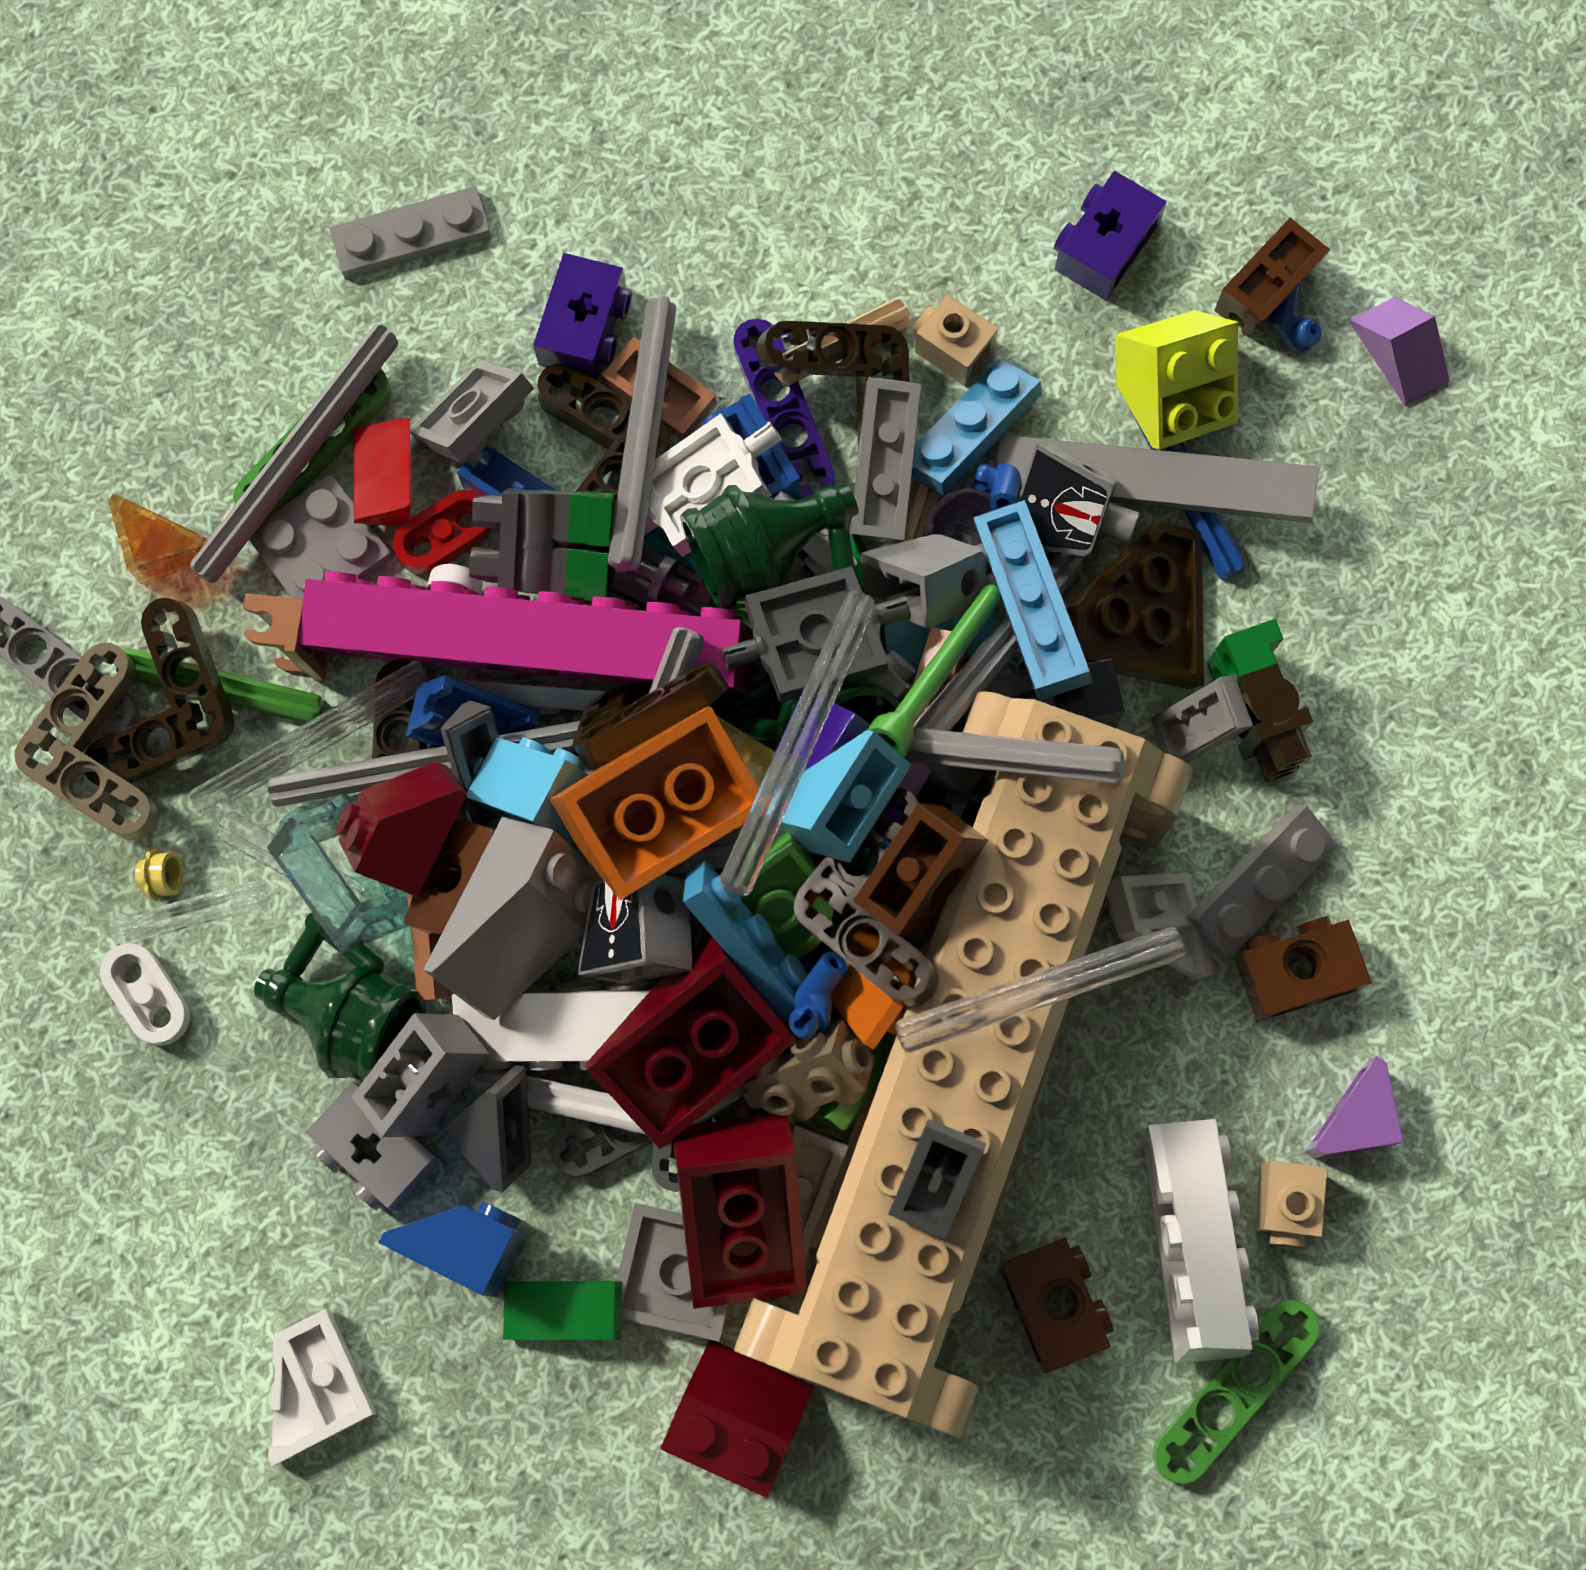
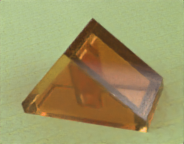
M115 493L112 494L108 503L126 567L141 585L192 569L190 563L207 542L206 537Z

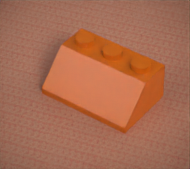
M711 706L697 711L632 748L549 799L579 850L619 900L627 897L770 808Z

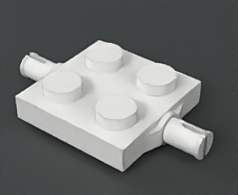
M719 414L655 459L644 536L656 527H659L660 530L666 533L675 550L683 557L690 552L680 521V515L686 509H702L720 496L728 485H737L742 491L766 497L772 496L759 475L756 459L771 447L783 441L771 422L769 421L761 429L743 440L741 436L735 434L723 415Z

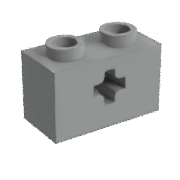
M414 1013L352 1095V1099L382 1138L428 1136L490 1054L459 1015Z
M352 1081L306 1131L317 1143L311 1152L333 1172L337 1173L341 1167L347 1170L358 1181L352 1187V1190L371 1208L377 1211L384 1205L388 1209L397 1211L440 1164L442 1159L417 1136L382 1138L352 1099V1095L360 1086ZM365 1139L375 1143L381 1140L376 1149L382 1156L377 1162L368 1159L361 1162L365 1156V1151L360 1145Z

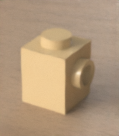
M947 294L936 309L930 305L918 318L913 332L916 333L915 353L963 386H966L995 348L998 328Z
M1272 1160L1262 1163L1260 1166L1255 1232L1270 1234L1269 1244L1291 1248H1304L1305 1238L1315 1239L1322 1237L1327 1168Z

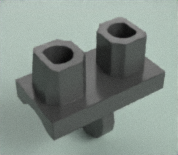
M644 545L640 567L636 571L618 572L609 585L610 591L646 608L647 602L675 604L680 606V610L689 612L691 616H701V608L710 607L713 601L699 572L679 563L678 560L670 556L665 557Z

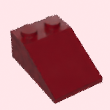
M711 935L692 950V971L663 976L586 1062L585 1067L650 1140L661 1149L797 1039L791 1031L788 1021H784Z
M770 1114L690 1125L673 1139L693 1309L752 1301L753 1298L762 1300L807 1293L796 1152L787 1115Z

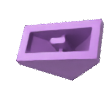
M1392 297L1350 320L1351 326L1404 406L1450 381L1434 315L1396 297Z
M1376 1056L1364 1063L1305 1150V1153L1315 1159L1391 1147L1404 1142L1387 1062Z

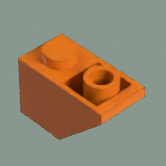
M865 927L855 933L851 943L852 952L855 956L866 957L876 951L880 941L878 930L874 927ZM891 957L885 966L901 979V987L904 985L912 987L915 975L909 972L910 970L894 957ZM847 962L848 971L834 989L832 1004L861 1042L874 1050L886 1031L894 1035L899 1030L907 1006L895 1002Z

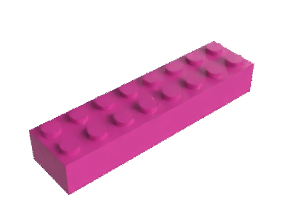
M325 571L324 580L305 579L298 644L329 654L391 661L401 659L408 660L411 663L652 686L673 629L685 627L698 632L704 637V644L695 667L702 663L713 661L729 686L724 694L749 696L752 663L727 670L721 653V647L723 646L726 647L753 639V629L742 622L743 617L734 615L735 611L702 607L701 616H691L689 612L680 610L679 605L647 602L646 611H639L634 606L625 605V600L609 597H593L592 606L583 605L582 601L571 600V595L543 591L538 592V601L530 600L531 597L519 595L518 590L486 586L484 596L478 595L477 591L464 589V585L457 583L432 581L431 589L426 590L425 586L411 584V580L378 576V583L374 585L375 582L358 579L356 574Z

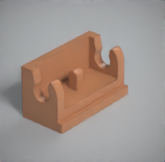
M245 593L243 608L248 612L259 615L270 628L265 632H257L254 629L244 631V636L256 645L277 647L290 660L284 657L274 659L275 665L286 672L309 674L314 680L325 681L330 654L298 644L303 599Z

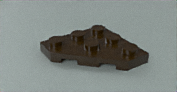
M1159 522L1147 527L1066 607L1087 663L1112 658L1116 674L1185 689H1193L1204 685L1202 535L1199 531Z

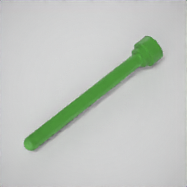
M989 584L983 587L894 712L879 715L867 729L879 735L903 758L906 757L915 742L914 723L1002 598L998 586Z

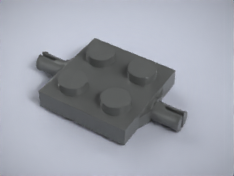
M850 566L746 595L745 608L753 627V639L726 647L723 646L721 647V653L727 670L759 661L771 677L779 703H783L887 673L889 662L879 639L880 627L905 619L909 620L911 618L910 607L905 596L873 605L871 600L861 590L853 567Z

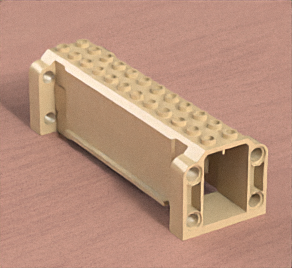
M979 692L976 694L963 733L1116 747L1124 753L1125 771H1123L1121 781L1114 784L984 770L979 783L988 787L990 792L982 801L973 828L987 838L988 842L947 898L944 907L922 938L920 952L936 967L939 977L938 986L932 998L926 1003L916 1007H907L899 1030L894 1035L891 1034L892 1044L885 1046L883 1055L888 1058L884 1072L880 1081L859 1110L848 1140L849 1147L810 1244V1247L818 1250L816 1255L817 1266L799 1315L753 1298L734 1351L961 1439L980 1385L934 1368L952 1314L959 1311L962 1305H966L1108 899L1106 892L1122 849L1119 838L1123 837L1156 849L1177 818L1193 772L1192 767L1188 763L1164 753L1148 740L1037 700L1010 698L992 692ZM916 968L910 971L915 975L912 989L920 982V979L915 974ZM928 1119L987 1143L945 1239L888 1215Z

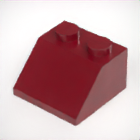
M437 761L361 790L356 803H348L345 806L336 827V834L340 835L338 841L353 871L418 897L467 793L449 768Z
M709 1340L681 1398L660 1450L768 1498L814 1385L764 1362L736 1352L733 1348Z

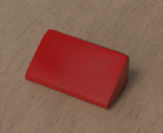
M399 418L354 429V523L401 526L404 522L408 521L411 510L409 418Z

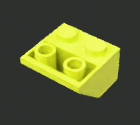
M1193 310L1115 334L1116 386L1152 448L1161 450L1238 423V322Z

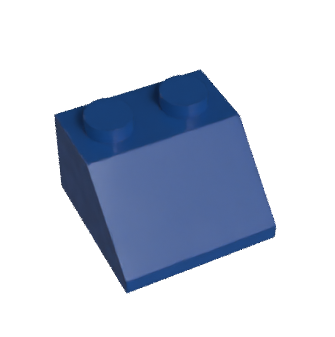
M482 1201L478 1210L460 1205L383 1232L378 1243L482 1296L497 1298L528 1235L516 1230L521 1219Z

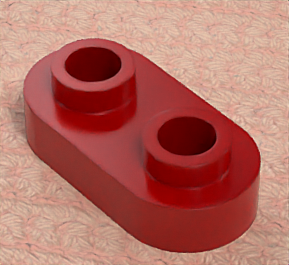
M472 490L455 491L404 522L397 529L393 538V549L401 565L406 570L415 574H429L433 568L449 563L484 541L489 536L492 528L472 526L462 528L458 526V520L462 515L472 514L473 498L480 495ZM422 541L431 543L432 547L428 554L417 556L413 553L417 543Z

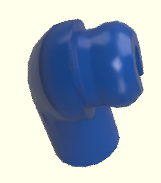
M1300 284L1270 315L1269 325L1289 349L1304 352L1320 341L1321 327L1318 322L1312 324V319L1310 318L1303 319L1297 312L1301 291Z
M999 463L997 468L991 467L988 464H981L977 468L973 488L980 493H989L990 507L994 511L1017 503L1022 480L1021 474L1016 467L1007 463Z
M825 952L797 989L794 999V1011L789 1017V1026L793 1034L798 1038L810 1039L816 1035L818 1030L824 1033L830 1025L833 992L848 971L847 962L840 955L834 952Z

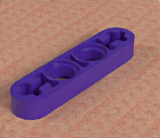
M759 318L743 322L734 334V351L752 398L767 423L770 421L778 433L783 427L790 424L800 425L808 433L806 441L797 447H789L779 442L790 461L795 460L792 466L800 477V483L803 481V469L799 459L808 455V464L814 476H824L820 480V488L828 485L834 486L835 476L833 467L799 382L797 381L789 385L788 395L780 401H769L760 393L761 386L766 381L778 378L774 372H771L766 367L760 368L759 359L754 348H744L749 345V336L757 334L759 338L762 332L773 326V324ZM781 338L772 343L774 349L781 350L782 354L786 352ZM813 451H815V452L817 453V455H809V454H810L811 452H813ZM801 485L800 499L812 495L815 491H811L808 485Z

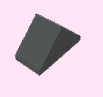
M518 1065L511 1068L441 1128L493 1190L504 1192L532 1162L526 1067Z
M928 1119L888 1215L945 1239L987 1143Z

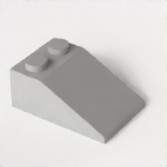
M502 817L423 970L485 1018L495 1020L584 935L591 889L595 882L603 880L591 863L555 830Z

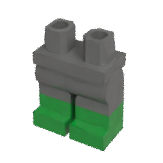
M508 488L502 492V495L492 494L473 498L472 527L500 529L499 549L471 548L469 577L497 583V587L515 589L523 593L556 592L568 594L572 597L584 598L587 601H592L593 597H609L611 566L608 563L610 548L559 544V542L586 543L592 546L609 547L614 522L615 493Z

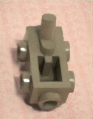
M841 1017L839 1020L831 1022L824 1033L818 1030L816 1035L810 1039H801L795 1035L797 1040L741 1084L743 1086L744 1098L751 1108L755 1110L764 1108L769 1115L793 1116L796 1121L802 1122L815 1115L822 1105L837 1101L841 1106L847 1107L859 1101L867 1090V1084L876 1056L870 1051L868 1046L861 1042L845 1019Z

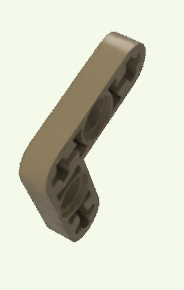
M99 643L84 653L21 738L15 749V762L17 767L34 782L115 835L126 840H139L146 837L154 829L158 821V810L155 803L141 790L83 753L136 678L134 661L118 645ZM105 662L110 665L114 664L119 670L114 677L106 674L103 676L98 670L99 666ZM86 682L102 694L99 700L82 688ZM76 700L86 701L89 705L87 719L77 726L65 725L63 721L65 708ZM55 727L64 736L70 738V740L65 744L49 733L50 730ZM39 749L45 752L48 751L54 757L48 766L43 763L38 764V761L33 758L35 752ZM86 772L97 773L100 779V786L97 792L87 799L76 798L73 792L75 780ZM113 796L128 807L133 808L136 806L135 809L141 815L135 823L131 820L124 821L122 815L107 805Z

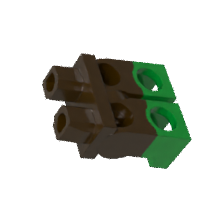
M1276 618L1224 636L1216 651L1213 652L1207 661L1214 681L1220 677L1235 675L1253 727L1238 734L1243 739L1238 748L1243 760L1256 756L1266 783L1297 772L1300 769L1299 764L1308 761L1312 757L1303 732L1313 723V719L1308 707L1298 710L1300 702L1298 692L1292 683L1283 678L1273 653L1284 639Z

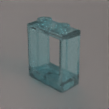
M360 793L352 796L338 794L322 806L310 810L307 806H301L292 810L279 822L281 830L267 846L271 855L341 954L409 926L403 923L408 911L406 892L379 882L386 893L360 902L319 844L320 842L340 836L336 834L340 815L348 803H356Z

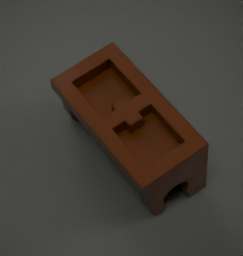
M1290 217L1222 289L1214 311L1225 319H1228L1233 313L1237 314L1245 324L1242 327V333L1244 335H1251L1328 255L1330 249Z

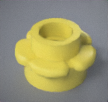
M160 848L149 849L146 852L147 859L140 860L136 865L135 880L138 888L145 892L152 901L165 899V896L177 895L181 891L183 884V865L181 859L174 852H162ZM166 872L170 875V880L167 883Z

